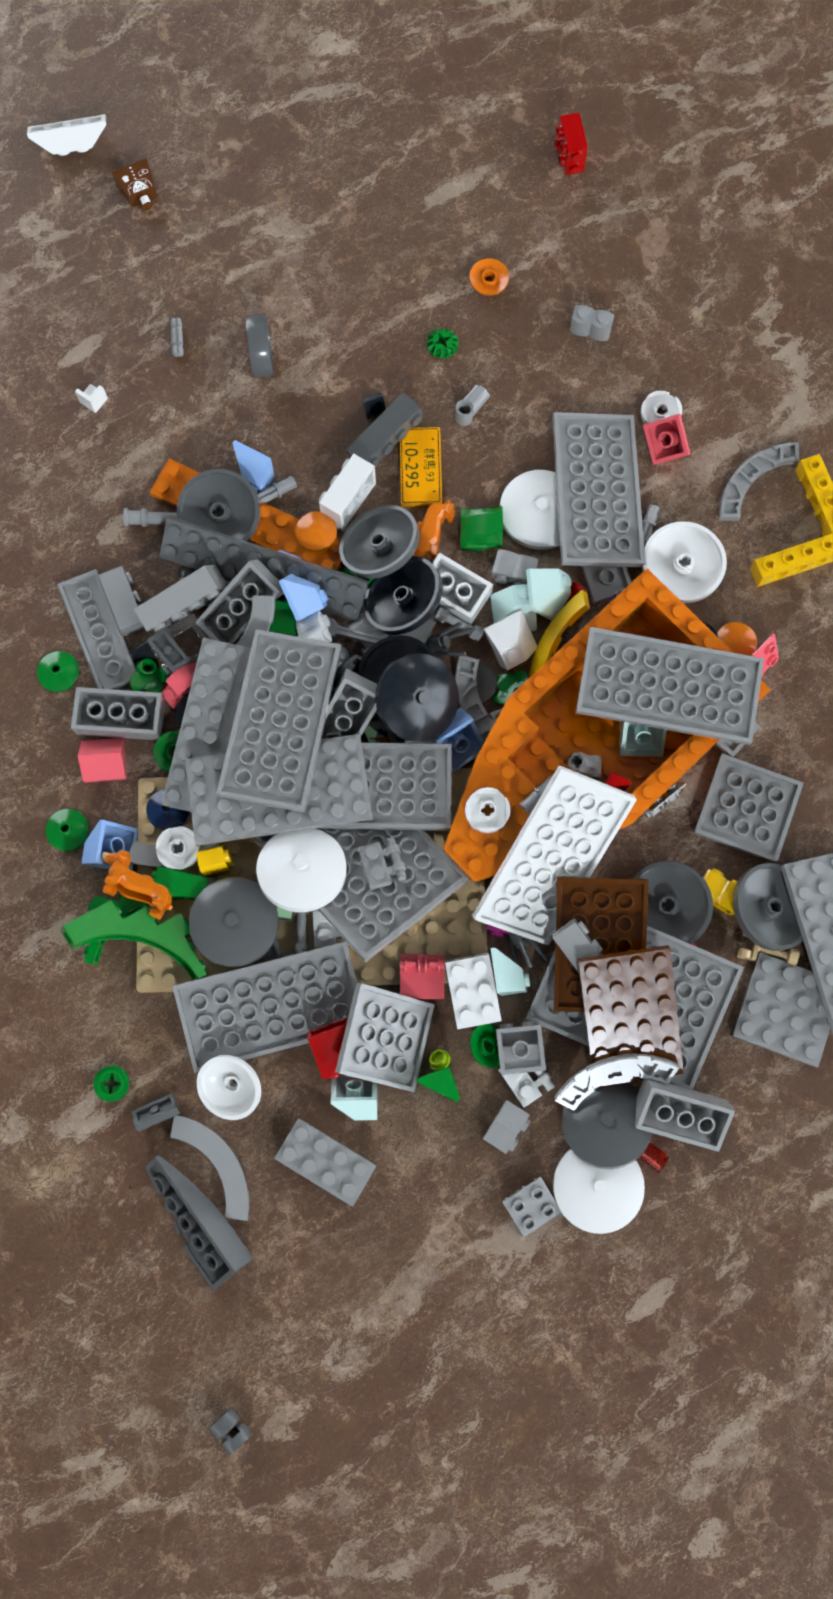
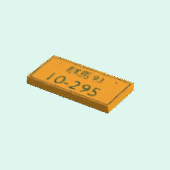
M440 427L411 428L407 436L400 441L401 507L431 506L434 503H442Z

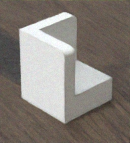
M90 384L84 392L79 389L75 391L79 402L94 413L108 399L104 388L100 385L96 388Z

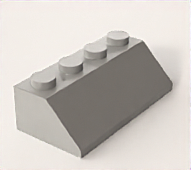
M643 1079L636 1100L635 1128L719 1152L735 1110L725 1099L670 1083L666 1085L655 1080Z

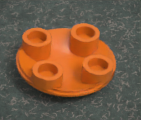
M320 511L309 512L297 522L295 529L298 543L306 549L326 551L336 538V523L332 518Z
M731 622L722 626L717 632L719 639L733 653L751 656L756 651L757 637L754 631L746 624Z

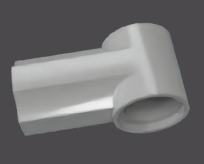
M475 385L463 400L457 402L455 421L459 425H469L473 420V416L489 399L490 394L486 388L481 385Z
M576 752L568 758V766L573 771L594 780L601 779V756Z

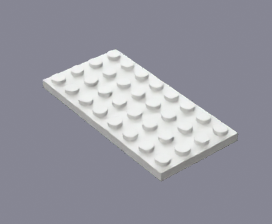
M559 765L472 914L474 920L549 945L553 939V933L556 931L557 876L590 877L635 804L637 800L635 796Z

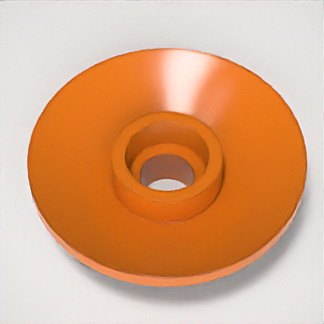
M487 258L473 265L470 270L469 279L471 286L478 293L491 296L499 294L507 287L509 272L507 267L499 260Z

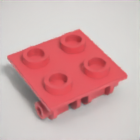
M774 633L751 655L764 658L762 676L769 667L776 664L779 658Z
M400 954V995L414 999H444V955Z

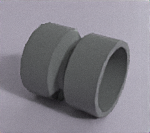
M233 1407L224 1412L208 1428L216 1439L222 1440L221 1446L228 1455L236 1451L253 1434L245 1423L239 1422L240 1416ZM234 1428L236 1433L230 1437L227 1433Z

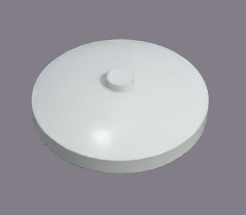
M533 470L517 476L507 485L500 501V506L503 508L504 530L515 542L530 549L547 550L560 546L556 473L548 470Z
M693 522L667 524L658 529L649 538L644 548L645 565H643L642 571L644 572L648 568L682 603H693L705 599L718 588L725 575L727 559L723 545L713 532L702 525Z
M313 828L280 833L272 837L259 854L256 872L259 886L269 901L287 911L309 912L327 905L340 893L345 883L347 866L344 852L338 842L327 833Z
M569 1149L560 1159L554 1173L553 1193L561 1213L570 1223L587 1232L603 1234L623 1228L636 1216L644 1198V1178L637 1161L618 1169H600L586 1164Z

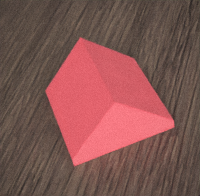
M681 414L643 425L653 465L690 455Z
M125 738L81 741L78 760L84 783L127 779Z

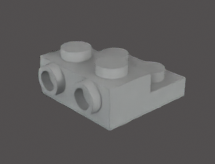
M535 1021L523 1022L522 1027H513V1023L502 1024L500 1029H496L501 1075L546 1071L541 1025H536Z

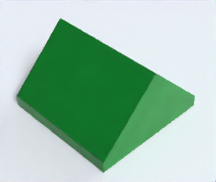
M449 1067L419 1077L417 1080L418 1084L458 1103L460 1096Z

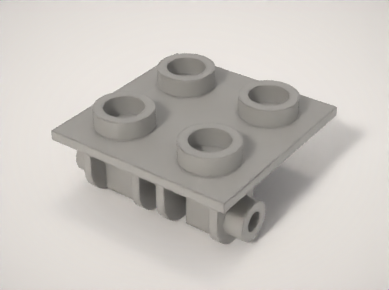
M676 781L643 813L645 817H654L661 811L660 809L664 808L663 804L668 805L669 802H672L679 796L678 793L687 784Z
M541 1176L537 1179L534 1178L533 1182L522 1186L520 1190L517 1189L516 1193L508 1198L505 1197V1200L502 1201L523 1237L561 1213Z

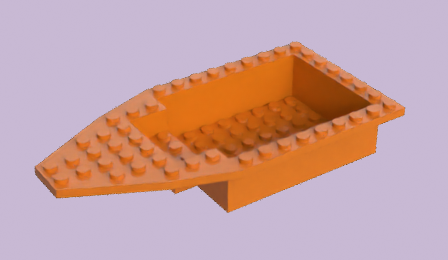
M648 568L508 697L476 757L443 849L474 883L496 875L529 818L530 814H527L520 807L519 803L524 801L533 792L534 788H538L550 776H553L559 765L572 770L568 766V758L573 753L581 752L586 755L602 757L601 779L597 780L599 782L605 783L611 772L631 781L630 786L625 792L634 795L637 800L619 828L621 830L632 825L720 740L667 730L663 757L620 756V721L575 713L590 627L732 652ZM762 680L758 702L771 691ZM490 787L497 789L508 799L510 804L509 819L503 828L494 833H482L471 828L465 816L467 800L475 791L481 788ZM485 805L481 812L485 813V816H490L494 809H490L489 805Z

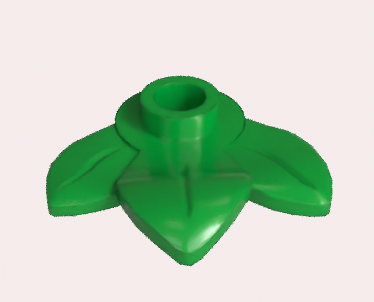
M142 659L136 666V672L131 676L130 686L132 691H142L144 689L145 692L162 693V683H167L166 680L171 674L165 667L157 666L152 659ZM148 667L150 672H145L143 668Z
M521 669L514 676L509 673L499 674L496 678L499 690L493 695V701L497 704L505 705L508 697L529 679L528 675Z

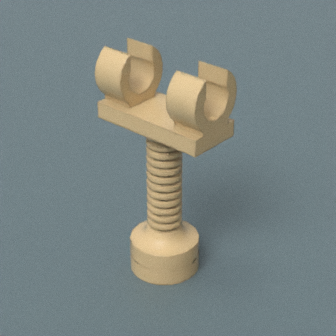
M753 943L752 951L740 948L737 957L754 962L756 961L758 951L782 957L786 959L787 964L796 966L800 949L793 947L784 951H770Z

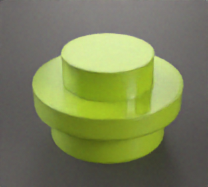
M441 1049L435 1050L429 1057L430 1066L434 1071L447 1068L451 1061L450 1054Z

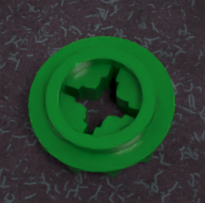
M443 327L429 333L427 349L433 356L448 358L455 354L458 349V338L452 329L449 331ZM439 338L446 341V348L442 343L438 344Z
M111 1065L102 1068L96 1074L93 1082L96 1095L107 1102L120 1100L127 1094L130 1086L129 1075L123 1068ZM113 1075L114 1081L121 1083V1085L114 1086L111 1093L110 1086H106L103 1082L110 1081Z

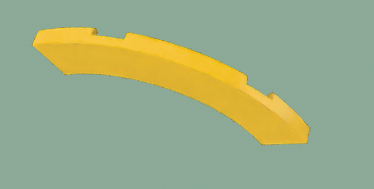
M582 590L558 612L544 632L532 659L529 678L551 658L552 654H555L563 639L561 635L568 626L571 627L578 618L590 609L588 594Z

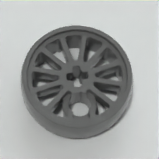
M266 314L246 316V331L254 378L273 376L272 350Z

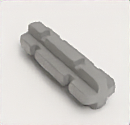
M172 318L170 320L172 353L174 357H181L184 354L182 347V322L180 318Z

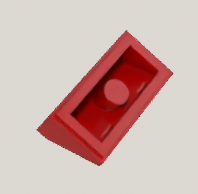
M611 772L604 784L625 792L630 786L631 781Z

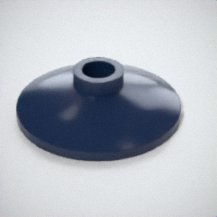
M161 789L155 792L147 803L146 812L149 821L156 828L164 831L169 828L182 826L188 819L190 812L175 808L164 811V806L161 803L165 789Z

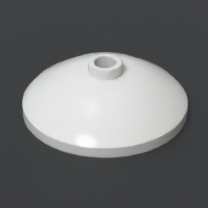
M219 1055L208 1060L198 1073L197 1091L206 1108L216 1116L228 1120H238L250 1115L258 1106L261 1098L259 1078L252 1067L242 1059L231 1055Z

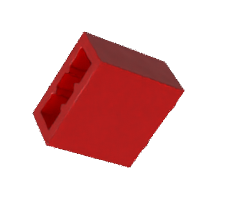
M580 113L562 115L559 119V125H556L557 138L554 139L556 151L559 150L560 154L558 157L559 166L563 167L565 175L584 172L588 150Z
M348 1018L307 1032V1039L323 1080L326 1078L332 1080L341 1075L335 1073Z

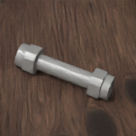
M439 607L434 616L441 623L446 621L454 625L462 622L463 625L458 627L461 630L473 627L449 614L450 610ZM475 624L476 630L468 634H470L469 638L479 641L484 630Z
M295 912L297 914V943H294V954L308 950V943H306V914H309V912Z

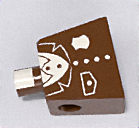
M146 158L112 172L117 188L132 207L141 205L143 210L152 208L153 203L151 200L156 198L157 194Z

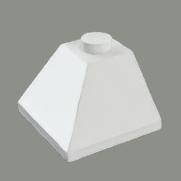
M522 610L484 628L499 665L506 670L525 662L537 649V644Z

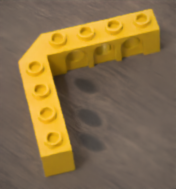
M820 454L800 460L795 473L805 488L806 498L810 500L815 511L814 516L818 518L822 527L823 537L755 559L750 567V571L757 587L833 562V482Z

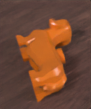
M449 499L445 503H434L429 506L423 521L418 522L420 539L413 556L431 559L433 563L439 554L437 552L440 543L441 524L444 523L445 519L448 520V523H452L455 516L454 503H451Z
M119 850L116 853H102L103 861L111 865L108 876L104 881L106 884L103 887V893L113 897L119 891L124 897L148 903L154 908V910L152 909L149 912V915L161 920L165 910H172L173 907L170 905L172 897L165 886L154 882L149 875L142 876L129 869L131 856L128 851Z

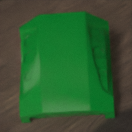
M502 506L498 508L461 510L460 551H482L502 548Z

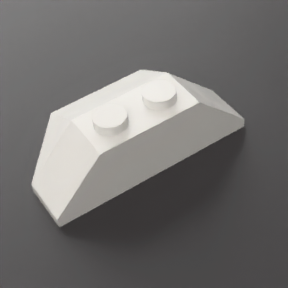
M106 115L30 126L27 129V136L51 154L64 156L72 151L86 152L93 147L105 128Z

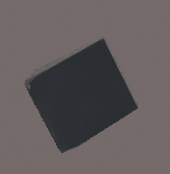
M146 642L129 651L133 661H140L146 658L152 659L154 662L158 661Z

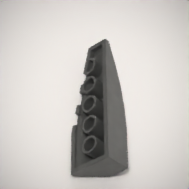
M159 1155L145 1167L157 1193L163 1195L165 1199L164 1207L167 1213H172L177 1223L174 1226L177 1234L182 1233L186 1242L184 1248L213 1291L254 1259L249 1253L248 1248L242 1243L235 1230L215 1205L179 1170Z

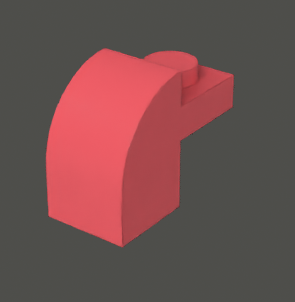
M197 662L179 668L166 680L168 685L163 690L162 695L173 709H177L180 699L190 692Z

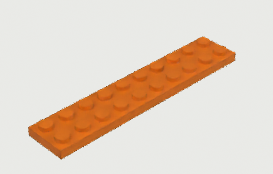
M169 458L150 490V495L177 508L181 491L200 472ZM264 502L260 503L261 518L259 526L249 542L275 551L280 549L303 560L336 571L339 570L343 563L339 554L340 538L336 537L326 551L306 549L298 543L295 529L299 519Z

